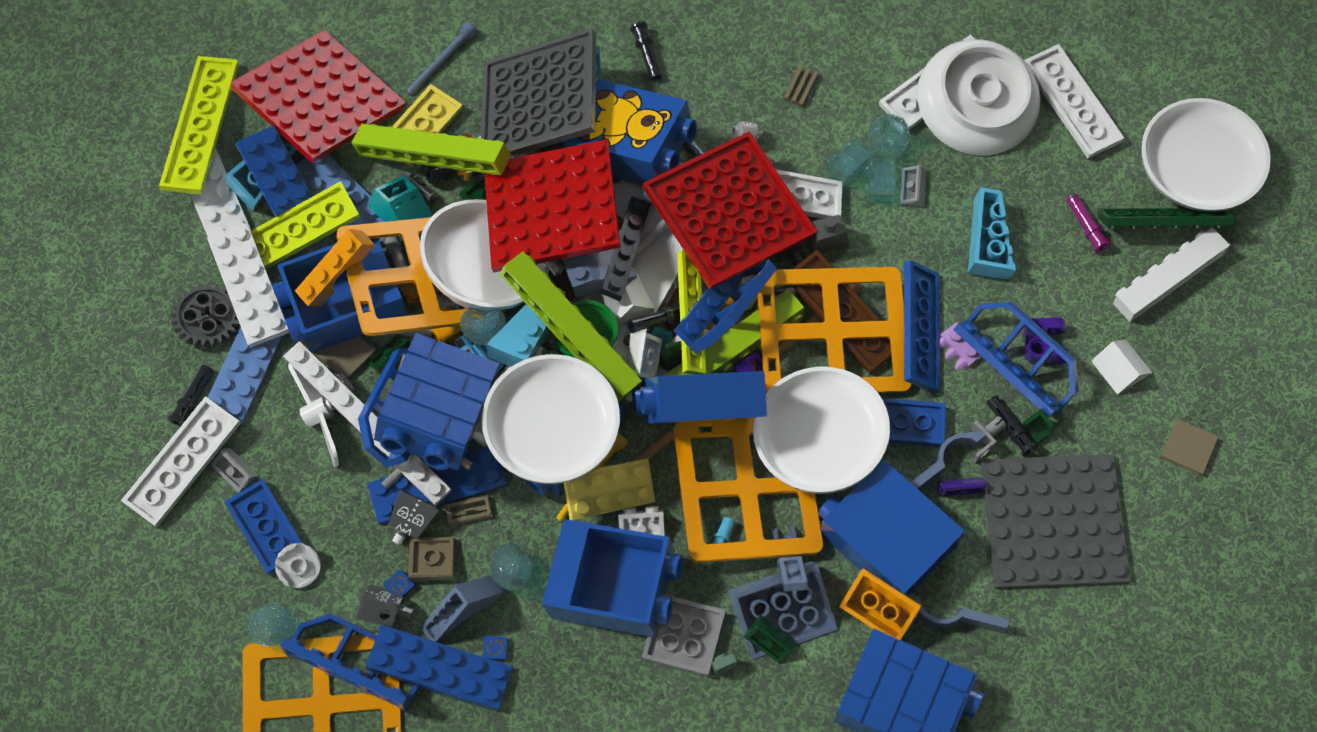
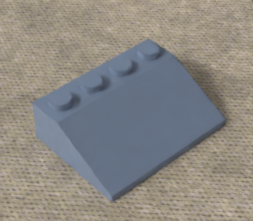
M614 249L561 259L576 300L601 291ZM633 265L628 281L637 278Z
M812 561L803 564L808 590L784 592L780 572L727 590L743 637L760 615H763L793 638L795 644L838 630L818 565ZM744 637L752 660L767 655Z

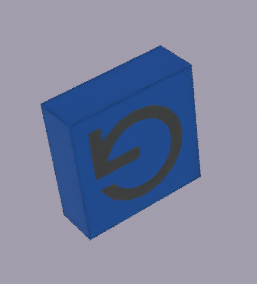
M401 569L383 584L388 591L402 597L406 596L416 587L412 581H409Z
M484 636L483 657L494 661H506L507 637Z

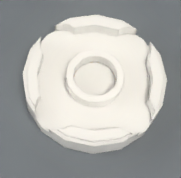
M293 543L284 547L279 552L275 561V571L278 578L286 586L304 588L311 585L317 579L320 572V559L317 552L310 546L303 543Z

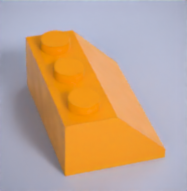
M862 568L839 607L869 627L888 634L897 640H902L914 622L921 605Z

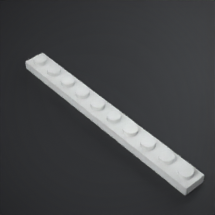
M299 341L283 356L285 360L361 433L358 417L364 404ZM371 412L369 422L374 440L378 417ZM374 440V445L389 457L391 453L386 451L380 445V442ZM410 454L407 462L394 465L435 506L451 492V489L414 454Z

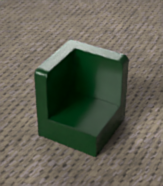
M1042 409L1023 422V427L1028 430V435L1037 443L1052 435L1055 430L1054 424Z

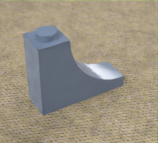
M492 575L456 585L424 622L421 629L429 640L439 643L463 621L481 610L492 606L504 592Z

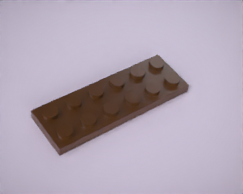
M816 250L793 269H824L833 267ZM848 284L838 285L841 321H880ZM791 285L824 322L821 286ZM888 338L844 339L842 341L846 349L868 374L891 356V346Z

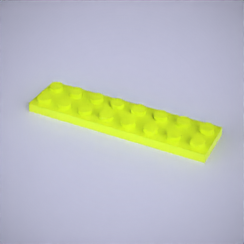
M198 56L159 184L161 191L202 195L232 91L230 82L235 80L239 67L238 60Z

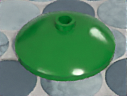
M580 300L571 303L578 307L580 314L586 320H589L594 325L595 330L605 337L610 346L613 347L618 336V324L614 313L606 305L594 300ZM553 334V338L557 348L565 356L575 358L572 355V353L562 344V342Z

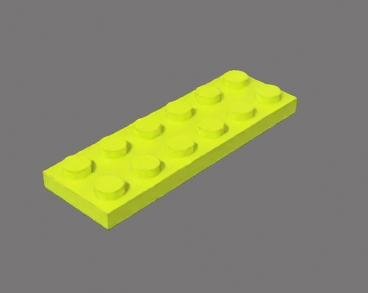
M340 181L251 230V234L265 270L334 233L340 227L346 226L361 217Z

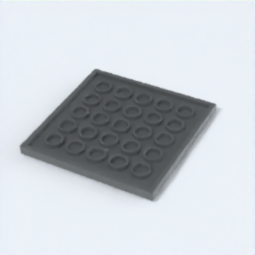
M591 28L484 62L481 138L504 142L512 157L595 132L596 32L594 29Z
M1113 454L981 460L982 479L986 482L984 500L994 589L1125 584L1131 582Z

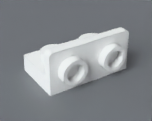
M647 506L645 510L636 511L635 507L623 509V512L618 513L620 529L665 536L663 509H658V506Z

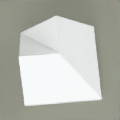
M638 275L636 279L627 282L621 301L602 295L599 292L604 305L614 313L618 325L655 311Z

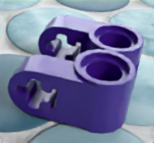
M1031 318L1048 335H1061L1066 332L1065 320L1063 318ZM1026 325L1023 331L1025 358L1029 363L1035 365L1050 347L1038 335L1032 333L1031 329ZM1037 349L1041 354H1036L1032 350ZM1054 351L1044 365L1065 364L1067 362Z

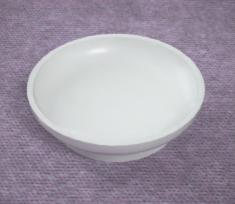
M970 39L948 45L930 59L924 67L918 83V105L926 125L944 144L962 153L989 156L1005 152L1021 143L1029 135L1038 118L1040 91L1032 70L1015 52L992 41Z
M1193 98L1175 102L1159 111L1152 118L1143 135L1141 155L1148 178L1166 198L1191 210L1220 212L1238 207L1251 199L1260 190L1269 173L1270 150L1263 132L1247 114L1222 101Z
M474 199L455 202L440 209L429 219L423 229L420 240L421 261L429 279L443 294L463 307L479 311L504 310L524 303L519 295L500 276L501 271L493 273L491 269L486 200ZM544 263L537 265L542 272L548 275L549 269Z
M554 354L528 358L505 371L491 387L482 412L484 438L494 457L514 475L527 481L541 484L569 482L586 475L596 468L611 450L620 423L617 397L607 379L597 369L582 360Z
M812 367L796 371L784 377L766 393L767 416L754 418V442L764 465L784 484L809 493L837 492L861 482L879 464L889 441V416L880 395L861 377L839 368Z

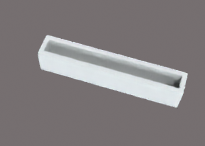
M1213 227L1208 231L1202 230L1195 236L1194 241L1191 243L1189 241L1185 242L1176 254L1170 253L1164 258L1162 264L1159 266L1157 264L1153 265L1144 277L1140 275L1132 281L1130 287L1127 289L1125 287L1121 288L1115 294L1116 298L1113 304L1129 322L1133 321L1223 256L1230 246L1227 241Z

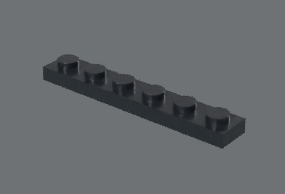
M631 196L619 231L621 248L613 250L600 294L621 301L651 206L650 203Z

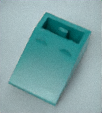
M404 175L375 188L368 205L384 222L430 218L433 216L419 189Z

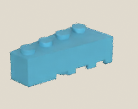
M278 132L292 158L297 149ZM243 160L226 174L224 181L253 211L264 196L245 161Z
M981 187L974 198L968 273L1010 280L1016 271L1015 263H1013V251L1008 238L1009 229L1005 222L1006 214L1002 192L999 190Z
M526 304L487 343V355L493 360L512 367L523 360L534 357L539 347L544 345L551 330Z

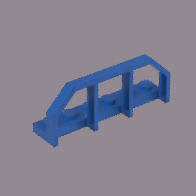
M768 258L765 262L710 290L707 288L675 328L674 332L695 354L712 345L737 322L777 270L775 264ZM750 271L753 275L758 274L755 278L737 288L742 278L746 277ZM729 297L734 301L733 304L718 312ZM710 321H712L715 326L706 335L696 340Z
M1013 302L979 304L966 321L958 323L953 329L1039 410L1042 409L1048 418L1059 413L1079 391L1076 359ZM1008 308L1021 320L998 349L993 345V341L977 331L978 328L973 324L984 309ZM1025 325L1050 346L1027 375H1025V371L1020 366L1014 365L1009 360V356L1004 352ZM1054 351L1068 363L1070 392L1059 405L1053 396L1047 395L1041 389L1042 387L1038 382L1031 380Z
M409 348L393 351L358 417L364 449L386 468L407 462L411 453L406 451L403 454L391 453L388 457L375 446L369 415L373 407L377 411H381L384 403L379 399V396L389 377L393 381L398 374L395 366L400 356L406 355Z
M331 613L299 624L290 641L285 638L283 639L280 648L286 656L290 657L291 655L324 671L328 676L332 675L361 689L365 694L370 693L401 708L405 713L409 710L420 689L419 686L413 685L409 695L406 697V693L401 689L394 687L391 690L385 687V682L375 678L377 674L370 671L368 676L364 677L365 673L357 668L350 670L344 667L345 664L339 658L354 632L374 642L377 635ZM329 622H334L347 628L330 660L324 657V653L315 648H312L311 651L304 648V644L299 639L305 630Z

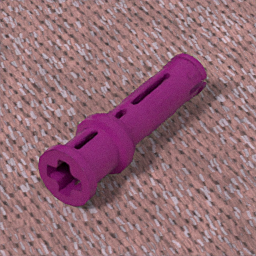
M1079 195L1069 196L1066 202L1084 228V236L1094 246V252L1099 253L1108 249L1111 241L1104 236L1102 227L1094 222L1080 200Z

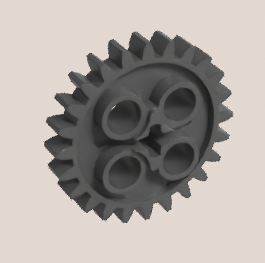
M208 282L206 288H203L202 284L199 283L198 289L190 286V293L183 290L184 298L176 297L178 303H173L175 311H171L173 318L171 322L175 333H179V339L185 338L187 345L193 341L194 348L200 343L203 349L206 348L207 344H210L213 349L216 342L221 346L223 345L222 339L230 341L229 334L236 335L234 328H240V323L238 322L229 294H227L226 287L220 291L219 284L211 288ZM203 300L208 301L206 304H199ZM220 310L226 311V313L223 315L217 314V312ZM189 317H196L192 321L187 320ZM207 327H213V328H214V329L211 330V331H205V329H206Z

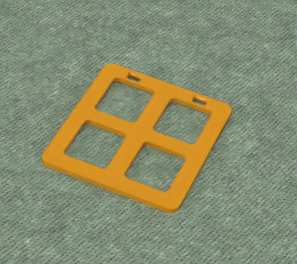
M430 218L342 226L337 230L338 241L348 229L362 230L369 239L400 236L403 238L410 262L408 267L365 271L360 261L346 269L361 330L367 336L494 322L496 319L505 317L506 310H440L432 281L422 265L420 239L418 236L422 234ZM414 283L416 285L424 311L423 314L378 319L376 317L368 288ZM361 304H368L370 312L363 313Z
M864 267L776 270L757 294L766 393L782 379L778 342L798 340H824L827 344L828 367L845 370L842 343L844 339L888 338L891 346L893 376L861 378L867 381L877 393L906 392L910 388L911 383L904 381V302L901 273L897 268ZM884 284L888 320L841 321L838 285ZM785 285H820L823 297L824 322L779 324L776 321L774 287ZM763 295H770L771 306L764 307ZM768 359H775L776 371H769Z
M754 418L679 422L674 427L673 433L688 552L693 562L704 563L816 555L822 550L823 542L815 493L792 488L776 477L756 478L754 476L749 436L753 435ZM699 427H712V432L700 433ZM730 437L732 439L737 479L713 482L696 481L691 439ZM797 493L800 501L805 537L776 540L764 539L757 496ZM738 497L741 502L746 540L744 542L706 544L703 539L699 500Z
M352 635L343 653L372 650L374 641L362 635ZM343 636L301 639L299 641L304 644V648L310 651L312 648H315L324 653L325 658L329 659ZM282 641L254 643L244 648L243 732H261V722L265 719L313 716L314 732H331L330 717L332 714L369 710L383 711V732H388L387 729L395 728V732H401V708L370 693L331 695L330 676L313 667V695L311 697L262 701L261 661L289 656H286L280 648ZM382 675V681L386 683L385 687L391 690L394 687L400 689V680Z

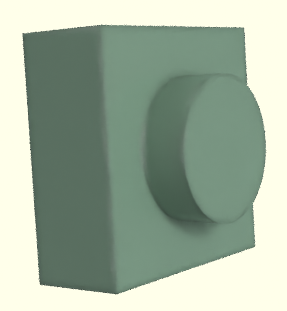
M724 653L714 659L712 670L715 676L736 667L737 661L734 654L727 655Z

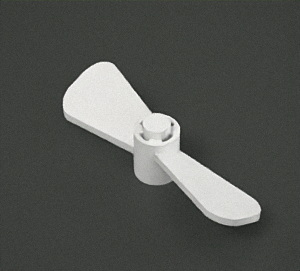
M289 363L288 368L307 405L300 408V415L308 427L320 423L333 465L337 467L339 463L336 448L325 421L334 415L335 408Z

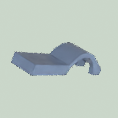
M983 431L956 434L948 438L941 445L936 463L910 483L921 491L943 474L945 469L943 454L946 450L959 444L968 445L975 449L984 442L982 439L986 434Z
M795 526L790 527L791 535L778 536L777 528H772L774 540L796 538ZM802 556L776 557L784 592L808 590Z
M907 595V597L921 605L917 617L924 624L936 629H947L956 626L959 622L1005 634L1008 628L1009 619L965 608L952 618H936L926 612L921 604L920 597Z

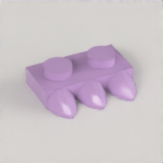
M956 322L940 335V349L949 346L950 348L946 352L945 359L959 357L955 369L962 370L969 368L982 356L953 330L958 324Z

